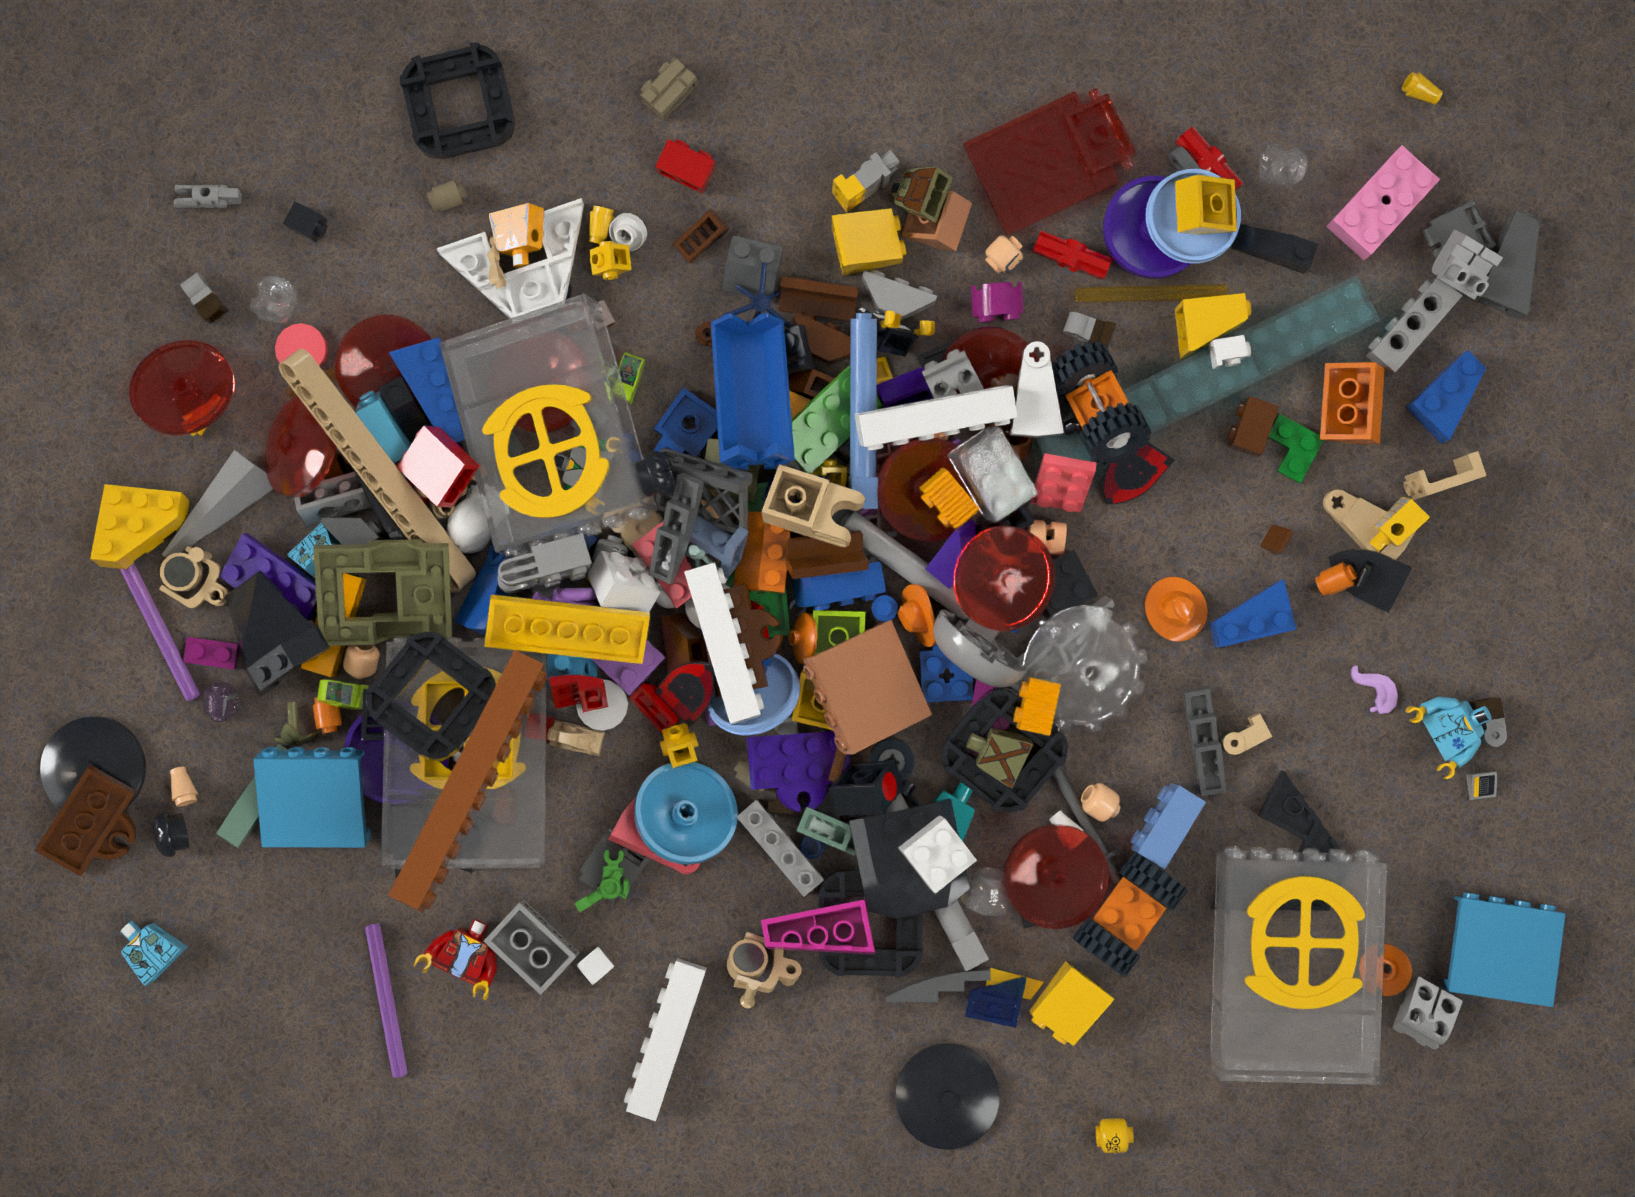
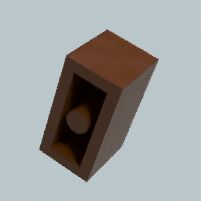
M1252 396L1246 398L1244 402L1240 401L1235 413L1236 416H1239L1236 426H1231L1227 435V440H1230L1228 447L1254 457L1261 456L1279 406Z

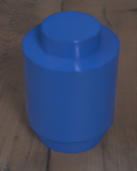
M886 595L879 596L872 603V613L876 619L889 621L897 617L899 605L892 597Z

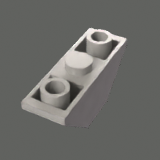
M871 269L868 272L864 270L862 281L878 312L894 311L895 314L901 313V320H904L935 304L937 296L929 288L919 286L916 289L908 286L909 282L903 279L895 278L893 281L885 278V274L880 271Z

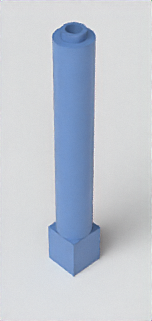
M856 313V319H851L850 476H848V488L862 493L865 497V502L861 509H878L876 450H868L867 447L859 445L854 415L856 413L876 410L877 319H872V313Z

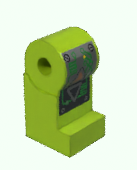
M627 352L624 353L619 369L608 391L610 398L632 405L645 365L644 358Z
M320 680L317 702L351 710H362L363 692L369 686L334 680Z

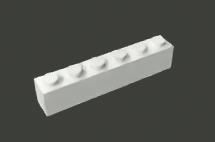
M1009 385L854 414L859 445L867 447L868 450L883 448V443L893 442V445L909 443L908 438L918 437L919 440L934 438V433L944 432L945 436L960 433V428L969 427L970 431L985 428L986 423L994 422L995 426L1010 424V419L1018 418L1013 386Z
M714 562L684 571L730 724L733 725L761 716L760 710L764 709L760 693L755 695L752 684L757 683L753 669H747L744 659L749 658L745 643L739 644L737 634L742 632L738 619L731 618L729 609L734 608L730 593L724 594L721 585L726 583L722 568L717 569Z
M677 958L675 964H669L665 978L670 980L667 989L661 988L657 1000L661 1007L659 1013L654 1012L649 1028H652L653 1031L650 1038L645 1037L640 1052L645 1055L642 1063H636L632 1075L633 1078H636L634 1088H628L624 1102L628 1103L627 1112L656 1121L707 969L706 967Z

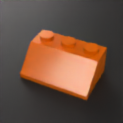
M1377 362L1325 363L1320 440L1349 444H1380L1385 373L1383 366Z
M748 512L749 534L741 563L735 569L733 587L746 584L749 591L785 594L787 577L786 541L790 539L791 531L763 522L762 512Z

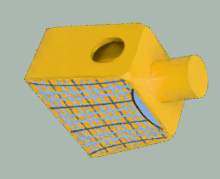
M1401 497L1374 525L1378 533L1369 541V544L1379 553L1390 543L1398 547L1424 524L1430 516L1412 499ZM1396 523L1397 529L1392 533L1391 527Z

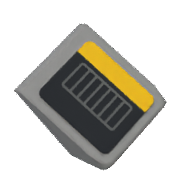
M1496 771L1466 774L1470 800L1496 797Z

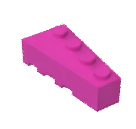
M865 900L761 920L765 946L768 949L875 954Z

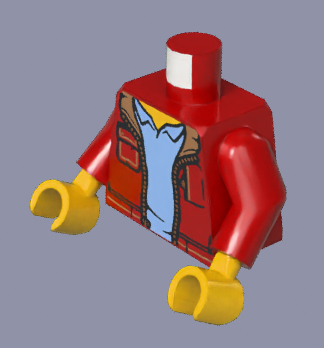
M474 919L468 931L461 927L455 931L448 930L435 938L424 951V954L416 958L414 967L418 962L423 961L427 966L423 969L422 973H426L431 965V961H433V966L474 985V998L477 991H485L483 1000H487L489 996L488 987L491 986L497 971L495 952L484 942L485 939L482 938L488 924Z

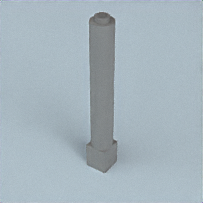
M856 511L852 515L847 513L839 525L848 529L849 532L860 530L863 533L864 550L910 583L923 586L928 596L965 621L966 626L991 643L1005 625L1008 617L987 604L983 599L980 601L958 584L948 589L926 570V567L929 565L927 562Z
M901 793L886 809L885 813L909 808ZM958 900L946 908L934 910L965 971L989 960Z

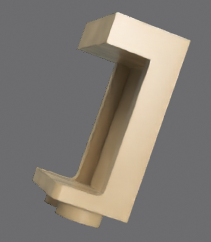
M1477 451L1453 460L1458 475L1434 483L1428 482L1424 470L1405 476L1404 488L1407 495L1412 496V499L1416 500L1487 476L1479 452Z

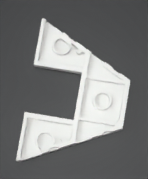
M580 198L544 211L542 243L548 259L504 273L506 286L496 289V284L491 285L489 281L491 264L487 253L490 252L491 246L486 232L439 247L437 251L515 324L565 307L584 209L583 200Z

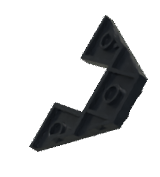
M1281 770L1258 816L1303 839L1284 879L1297 876H1313L1342 886L1352 866L1351 862L1340 850L1333 837L1327 832L1313 809L1309 807L1303 795L1287 776V773ZM1234 862L1211 909L1247 910L1258 894L1274 884V882ZM1299 899L1289 900L1276 911H1301V901ZM1316 899L1311 903V910L1329 911L1331 907L1323 900Z

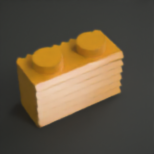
M941 468L919 488L924 493L921 499L930 509L935 506L940 512L937 518L946 528L950 525L954 529L959 528L980 510L950 472L944 468Z
M1027 676L1026 682H1021L1019 696L1023 697L1021 707H1016L1013 722L1017 723L1016 728L1050 736L1061 684Z

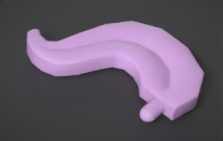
M1357 665L1352 667L1351 677L1355 683L1376 689L1377 695L1374 701L1376 706L1371 707L1370 712L1378 711V714L1390 713L1396 707L1398 698L1394 682L1388 676L1361 674L1358 672Z

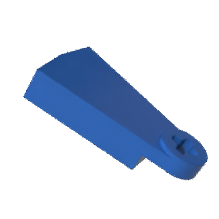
M496 541L491 545L487 553V559L454 622L486 635L490 596L510 595V593L501 590L497 580L500 564L504 560L512 558L513 550L510 545L502 541Z

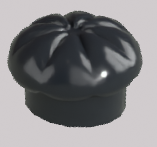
M650 451L644 460L636 463L638 480L647 497L657 494L668 496L675 489L676 474L672 470L673 465L666 455L659 451Z
M166 811L158 813L153 821V834L158 851L166 857H173L176 854L175 851L188 849L190 847L183 814L169 815Z

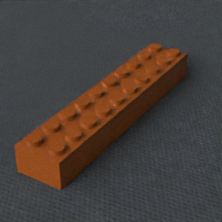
M514 650L388 894L392 899L421 913L424 912L425 908L430 910L437 896L433 893L437 884L442 885L449 873L446 867L450 859L455 860L462 846L459 841L462 835L467 836L474 824L472 816L475 810L480 811L487 797L484 792L487 786L492 787L499 775L497 772L499 763H505L510 754L509 743L511 739L518 738L523 728L521 720L524 714L529 715L534 707L535 701L533 696L536 690L541 692L547 681V673H545L543 663Z

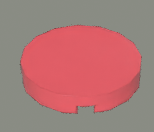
M303 323L293 324L285 328L278 336L275 345L276 357L279 363L298 349H304L309 352L319 366H322L328 353L327 341L321 332L313 326Z

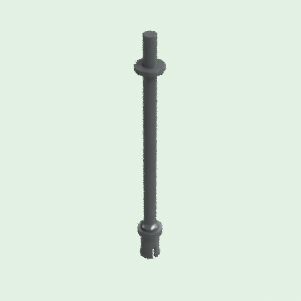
M1034 742L1036 748L1038 749L1040 746ZM1059 767L1052 776L1099 856L1094 861L1095 864L1103 863L1113 883H1118L1122 876L1111 858L1116 852L1114 850L1109 852L1106 850Z

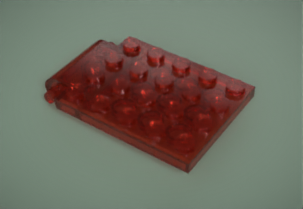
M1098 88L1092 89L1088 92L1092 101L1082 105L1076 91L963 143V147L1006 236L1118 185L1119 181L1113 167L1122 163L1125 171L1135 166L1131 158L1137 155V151L1109 93L1101 96Z

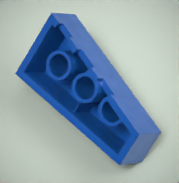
M436 338L389 352L432 425L440 427L457 444L471 440V432L442 340Z

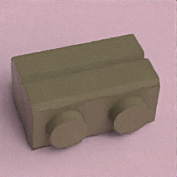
M676 58L671 63L669 61L665 62L658 71L660 75L654 81L648 80L641 88L642 94L640 96L642 101L663 121L699 85L697 77Z

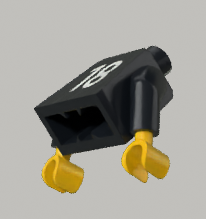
M860 308L856 312L872 313V319H877V350L906 357L913 342L919 338V335L931 336L935 332L934 321H920V329H917L916 326L907 328L900 323L901 313L895 314L894 311L882 313Z

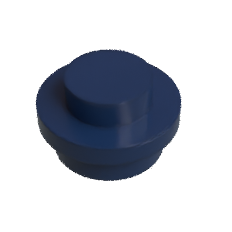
M805 835L800 841V850L809 859L819 858L825 851V843Z

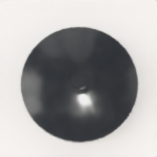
M84 717L73 720L57 730L44 748L40 764L42 785L49 799L60 810L89 765L96 767L136 790L126 808L136 799L143 786L146 775V760L142 746L127 727L115 720L104 717Z
M941 1043L926 1047L909 1059L898 1077L895 1099L899 1117L905 1128L914 1138L933 1148L951 1150L974 1143L989 1130L998 1112L1000 1095L993 1070L984 1058L968 1047L952 1043Z

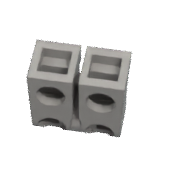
M1454 229L1436 258L1432 272L1438 279L1475 300L1477 296H1482L1489 286L1487 282L1489 277L1486 275L1493 265H1499L1503 257Z
M955 349L948 353L947 360L939 364L936 361H931L925 364V370L922 371L934 399L957 395L955 391L957 389L960 394L984 389L965 351L960 352L958 349Z
M1418 976L1410 981L1404 990L1406 996L1403 1004L1400 1005L1393 1029L1399 1033L1409 1035L1422 1046L1427 1045L1435 1050L1439 1047V1044H1444L1449 1038L1463 1001L1444 990L1438 992L1439 987ZM1420 987L1426 988L1428 991L1425 992ZM1443 1000H1447V1001H1449L1451 1004H1447V1003L1443 1002Z

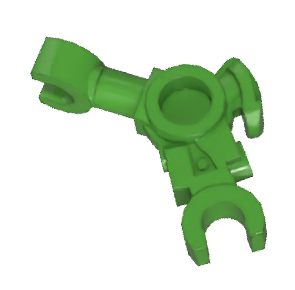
M610 849L605 850L604 859L608 865L603 867L600 886L597 887L596 891L574 903L579 912L603 898L614 899L621 896L625 899L630 888L629 880L624 878L623 884L620 881L623 875V867H619V864L624 859L623 850H619L617 860L610 858Z

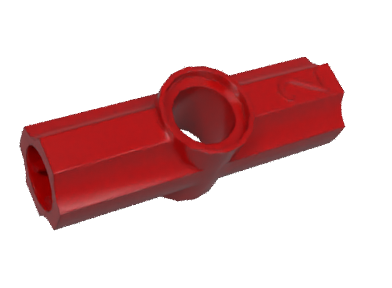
M1193 126L1176 140L1177 146H1182L1200 169L1210 171L1221 178L1235 180V191L1243 185V182L1226 164L1227 161L1222 152L1215 146H1210Z
M1040 231L1032 251L1035 254L1056 261L1062 268L1067 266L1070 271H1081L1104 280L1112 258L1087 249L1085 244L1077 240H1064L1044 231Z

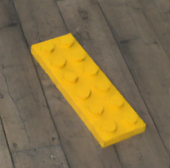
M491 595L484 647L643 664L650 612Z

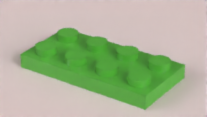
M847 366L792 418L795 462L805 473L811 474L850 437V366ZM876 397V410H877V409H880V408L883 406V404H882V402Z

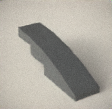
M684 472L677 475L673 499L667 501L663 526L657 528L649 572L650 576L670 585L674 583L692 535L705 481Z
M1209 686L1183 690L1186 719L1200 795L1207 796L1225 793L1227 790L1222 748L1218 740L1211 690Z
M989 967L972 968L968 971L958 969L933 974L885 993L886 1002H938V992L964 991V981H990Z

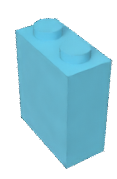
M373 390L367 392L360 397L361 401L358 402L355 413L392 462L395 463L402 459L403 454L410 448L411 443L391 413L380 391L374 393Z

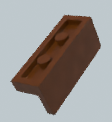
M782 276L778 310L800 314L804 311L815 317L851 322V319H854L858 287Z
M860 530L850 531L851 541L847 547L836 546L808 536L787 539L786 568L793 579L868 570L869 560L862 551L863 533Z

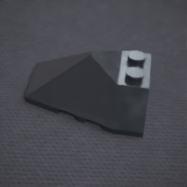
M262 571L255 573L225 596L247 675L260 697L279 685L278 680L299 665L316 659L330 649L318 626L312 620L308 621L299 612L300 608L295 603L290 604L282 596L283 592Z

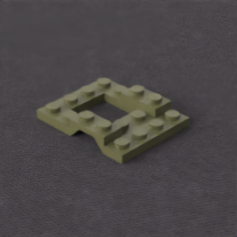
M369 540V544L314 545L318 628L329 646L375 645L388 639L409 638L413 634L416 635L422 632H437L452 643L449 543H423V540ZM396 572L398 612L373 613L372 617H346L343 573Z

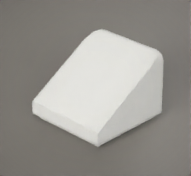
M597 947L577 964V967L589 982L594 985L614 965L602 950Z

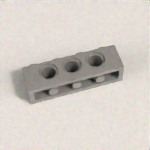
M1437 277L1432 281L1428 278L1418 289L1421 294L1415 300L1411 297L1401 308L1404 313L1399 319L1397 317L1392 318L1385 326L1387 332L1381 338L1378 335L1368 346L1370 352L1366 357L1372 362H1377L1383 366L1388 376L1395 373L1462 297L1457 290ZM1424 300H1429L1432 303V311H1428L1424 307ZM1408 319L1415 321L1416 330H1411L1408 327ZM1391 338H1396L1399 341V349H1394L1391 346Z
M354 472L293 489L296 510L306 526L318 523L322 518H336L371 507Z
M758 799L737 816L803 897L824 880L820 872L805 857L799 847L773 816L767 812V809Z

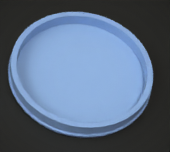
M1202 169L1181 170L1166 177L1155 187L1146 207L1147 229L1155 245L1167 256L1184 263H1204L1222 255L1234 242L1241 222L1240 204L1235 194L1236 232L1201 235L1177 233L1175 181L1195 175L1221 178L1210 171Z
M775 654L771 657V666H768L766 672L769 687L754 690L755 695L760 693L764 709L760 710L761 716L731 725L723 698H716V693H714L713 700L708 707L711 718L720 728L737 735H756L775 728L792 713L798 702L800 681L796 671L785 658Z

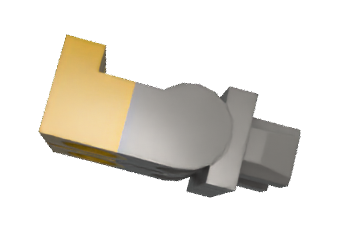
M891 150L881 157L875 152L868 161L861 165L860 170L849 178L845 179L842 174L833 180L832 193L846 213L874 194L879 189V186L883 189L889 185L890 177L898 171L897 165H899V160Z

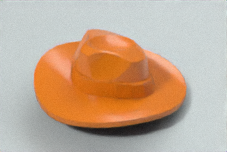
M1179 577L1163 578L1150 588L1145 599L1147 619L1152 628L1165 639L1176 642L1189 640L1196 636L1206 623L1208 614L1206 600L1201 591L1186 579Z
M919 584L908 585L904 588L901 595L902 606L897 611L898 619L907 631L913 632L924 646L932 647L936 644L933 635L935 620L929 596L923 586Z

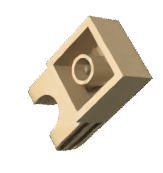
M779 464L762 509V518L765 523L836 546L847 547L850 544L851 535L848 529L836 524L832 517L834 513L842 509L858 511L863 507L865 497L856 490Z

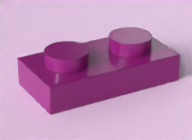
M187 637L183 662L236 670L240 649L239 644Z

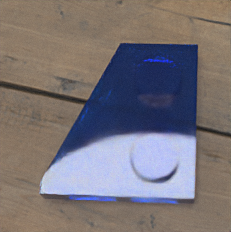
M1018 977L971 989L965 1017L1016 1028L1027 978Z

